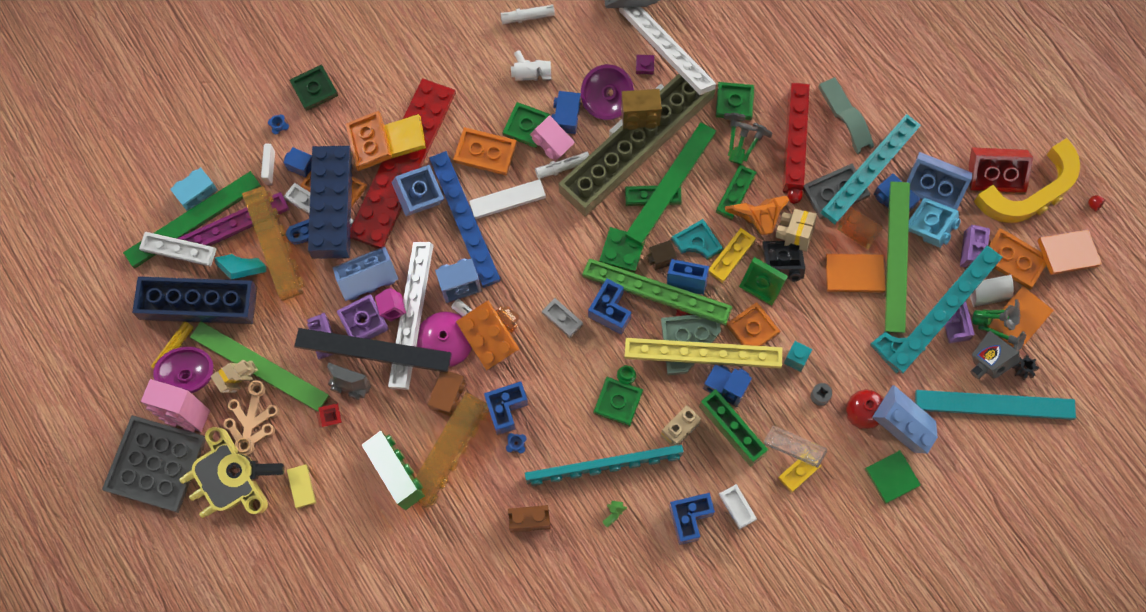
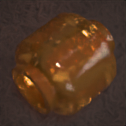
M500 306L496 310L507 330L513 333L519 326L517 323L519 315L509 306Z

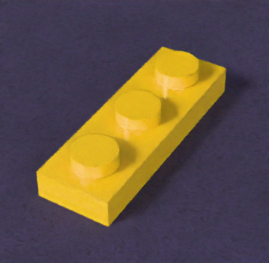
M740 228L711 265L708 274L723 283L756 241V238Z

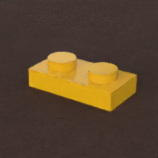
M807 451L782 473L778 479L792 493L822 465Z

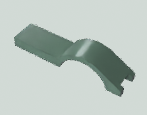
M836 77L820 83L818 88L834 116L842 119L847 126L855 152L857 154L861 153L860 148L867 145L870 149L873 148L874 143L864 117L859 110L851 105Z

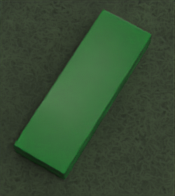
M739 165L715 213L733 220L735 215L726 212L725 206L742 203L757 172Z
M626 186V206H645L657 186ZM681 187L669 205L682 204Z

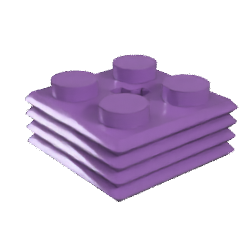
M368 295L337 311L348 336L371 339L389 329L384 318L379 316L378 307L372 295ZM364 318L366 322L361 323L360 319Z

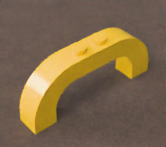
M1065 138L1050 149L1046 155L1057 169V180L1023 201L1008 200L992 185L978 194L973 202L988 217L1005 223L1022 222L1035 214H1043L1048 210L1049 205L1053 204L1055 206L1063 200L1062 197L1074 185L1079 176L1080 159L1075 147Z

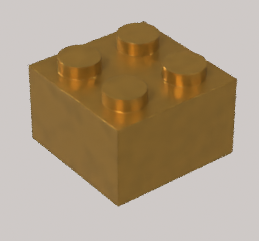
M660 89L622 91L621 114L623 129L634 130L639 127L655 128L660 126L662 111Z

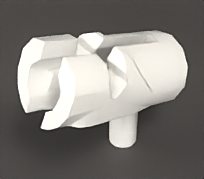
M521 51L514 53L518 62L511 66V77H515V81H537L538 76H541L542 80H551V61L536 60L535 62H530L524 59Z

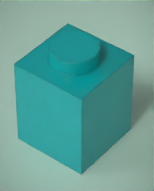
M794 341L783 364L801 372L813 349Z

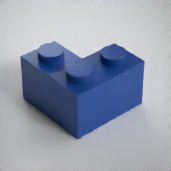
M606 278L588 309V318L622 335L631 320V311L617 305L623 296L624 287Z
M715 364L704 383L703 389L709 393L716 389L729 404L738 407L749 387L752 377L745 370L734 368L731 373L727 367Z
M522 381L484 393L497 435L516 430L510 411L528 406Z
M710 493L670 502L669 508L679 545L699 541L700 533L696 520L712 517L715 513Z

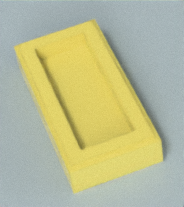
M305 464L288 469L287 473L295 508L298 509L316 504L308 466Z

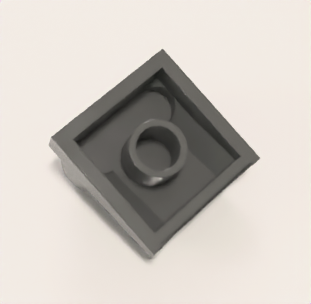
M328 363L327 368L331 377L328 385L331 387V391L339 394L341 392L348 393L349 397L356 400L364 398L365 394L369 393L371 384L365 375Z

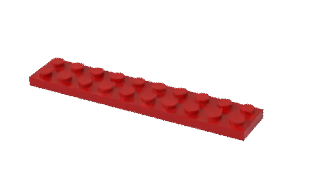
M423 78L421 79L403 119L420 115L426 148L391 158L381 163L351 226V239L378 249H382L385 246L402 210L392 181L396 176L422 167L456 94L455 89Z

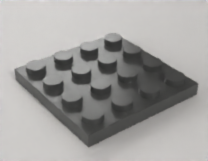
M131 415L102 490L179 513L190 481L182 484L179 479L192 470L193 463L200 457L206 442L205 436Z

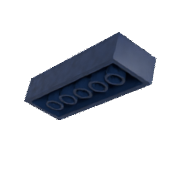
M312 146L308 252L312 259L350 258L353 154L350 146Z
M138 277L132 313L139 320L253 324L257 287L253 281Z

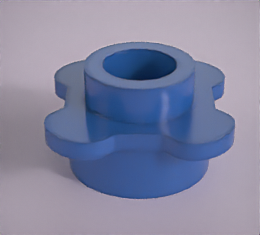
M275 115L268 120V125L271 126L272 133L275 135L289 128L288 123L285 122L284 115Z
M510 433L507 436L508 445L506 450L510 453L512 451H516L519 454L524 453L526 436L524 434Z

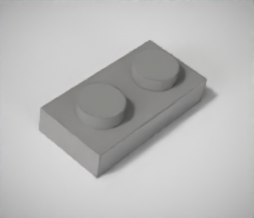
M556 298L542 310V314L569 338L583 326V322Z

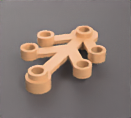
M258 380L252 381L248 386V391L252 396L247 416L242 411L238 400L233 399L228 403V408L235 413L244 427L243 435L236 428L237 423L232 418L226 419L223 423L224 428L230 431L236 440L234 445L238 450V454L246 456L253 452L255 443L265 436L270 437L275 433V428L271 424L263 425L262 430L251 436L252 430L268 418L277 417L279 414V409L275 405H269L264 412L255 417L260 396L265 393L264 384ZM261 387L260 392L255 393V389ZM237 403V407L232 409V404ZM272 408L276 409L274 414L269 413ZM233 422V426L228 428L227 424ZM271 427V432L265 433L266 428ZM247 443V449L243 450L242 445Z

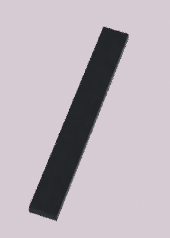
M298 328L294 345L298 349L446 373L449 371L452 356L451 352L304 328Z

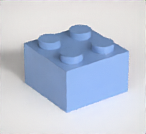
M430 165L396 176L392 181L393 188L406 217L437 206L444 200Z
M472 258L461 259L453 265H442L435 270L446 303L482 292Z

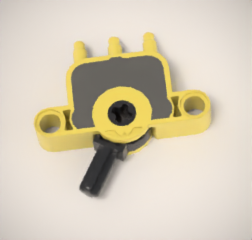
M218 427L209 428L205 434V439L211 451L198 458L193 463L192 470L179 479L184 484L195 478L200 486V489L189 496L191 501L199 499L203 495L207 498L210 506L199 513L200 517L209 516L217 510L232 509L240 503H243L245 509L251 514L263 513L268 507V502L257 482L253 479H258V476L283 475L285 471L284 464H258V461H252L244 454H237L238 450L225 429ZM216 431L220 433V439L217 442L213 439V434ZM240 468V472L234 473L233 469ZM256 499L261 504L258 510L253 508V502Z

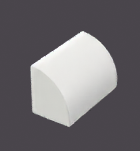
M1012 275L983 280L970 295L973 307L1011 300L1014 292Z

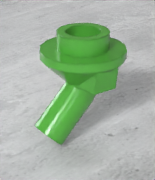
M611 501V504H607L612 514L603 520V524L606 527L614 523L620 514L627 509V507L623 506V502Z

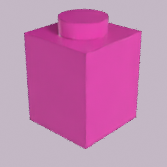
M385 289L382 293L375 296L379 316L391 322L406 314L402 294L394 289Z

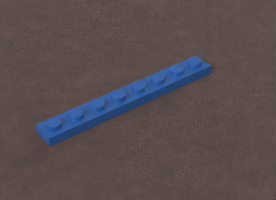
M447 151L429 157L467 251L473 260L482 287L485 288L500 282L498 272Z

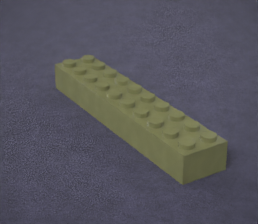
M678 74L660 90L662 107L660 126L655 128L639 127L629 130L627 128L623 129L622 125L559 183V193L586 217L714 98L715 89L699 95Z

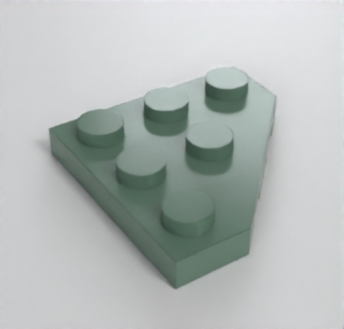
M696 315L661 318L663 340L712 343L721 332L720 323ZM666 361L667 375L687 374L695 363Z

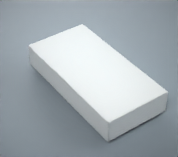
M264 144L261 178L266 185H272L275 150L271 144Z
M737 484L719 493L722 502L739 530L757 520Z

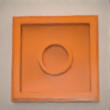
M757 302L726 324L741 345L763 346L781 332Z

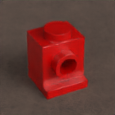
M338 403L318 407L319 412H316L319 428L342 423Z

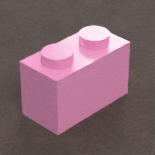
M550 115L530 134L532 140L537 145H540L545 150V154L554 161L561 157L575 143Z

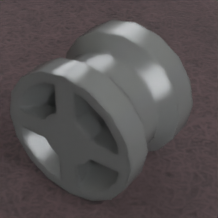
M825 383L817 384L810 394L812 402L818 406L826 405L832 397V389Z

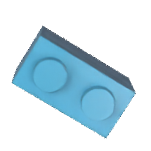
M201 167L198 170L192 171L182 181L175 183L170 189L186 211L218 191Z

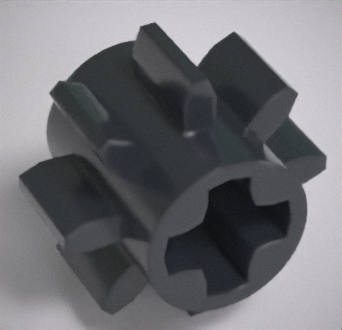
M1028 355L1024 356L1023 359L1020 357L1021 361L1012 367L1015 369V376L1022 377V380H1025L1028 376L1033 378L1035 376L1033 371L1039 369L1035 364L1036 359H1031Z

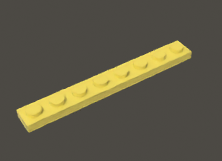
M626 338L625 359L782 368V347Z

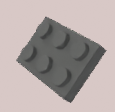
M853 163L804 185L803 191L819 219L824 218L820 213L822 209L857 171ZM868 189L861 194L854 204L870 196Z

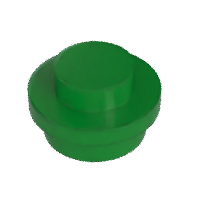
M622 366L617 371V379L623 384H631L636 379V372L631 366Z

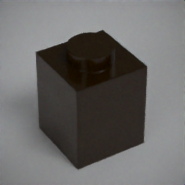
M671 240L649 247V253L646 255L649 265H653L655 270L670 266L671 259L677 260Z

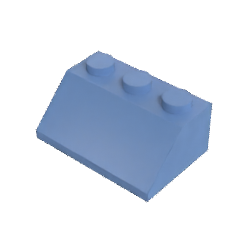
M919 152L907 182H910V190L919 198H926L957 210L971 182L972 172Z
M386 247L332 267L345 301L357 299L361 294L374 292L377 288L391 285L398 280Z
M892 385L872 418L912 452L928 454L938 438L936 421L895 385Z

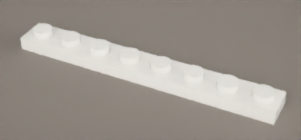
M642 7L619 8V12L699 95L715 89L716 83Z
M413 242L403 299L406 314L400 316L396 344L415 347L417 345L433 251V244L431 242ZM392 364L388 387L390 389L409 390L413 367Z

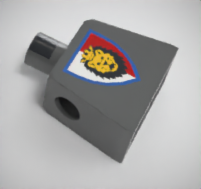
M989 331L972 354L973 362L976 366L970 372L977 379H980L985 373L994 379L998 378L1021 361L1019 352Z

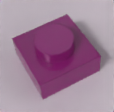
M637 55L636 74L654 75L655 55Z

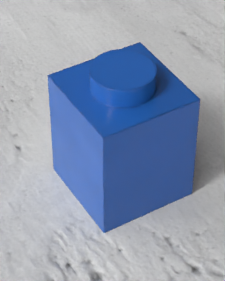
M292 147L291 151L284 157V164L287 170L306 178L311 171L312 155Z

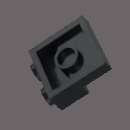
M763 241L764 263L787 275V279H790L792 282L804 279L805 263L803 251L799 250V245L790 243V245L784 246L785 241Z

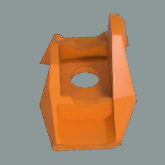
M781 196L765 199L758 206L748 203L725 206V211L745 219L748 223H753L761 235L773 233L780 211L788 203L789 198Z

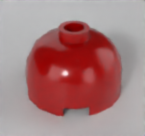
M868 389L854 393L846 404L847 418L851 424L859 429H873L877 427L879 423L872 416L883 401L882 396Z

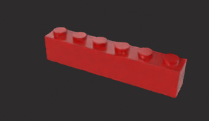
M791 83L788 93L782 190L784 193H788L789 189L803 190L810 84Z

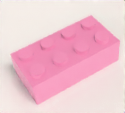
M150 379L141 400L147 406L146 410L153 412L152 414L158 416V419L164 421L166 425L172 427L179 425L183 427V430L192 433L195 430L202 432L210 412L188 390Z

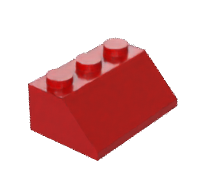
M972 147L969 160V171L972 172L970 190L984 191L994 185L1001 192L1027 193L1034 157L1028 150Z

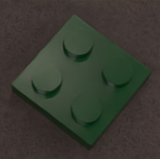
M322 64L289 80L305 111L338 96Z

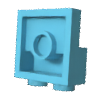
M924 198L909 220V232L923 237L924 242L941 248L943 243L948 244L950 241L951 231L958 229L961 222L959 212Z

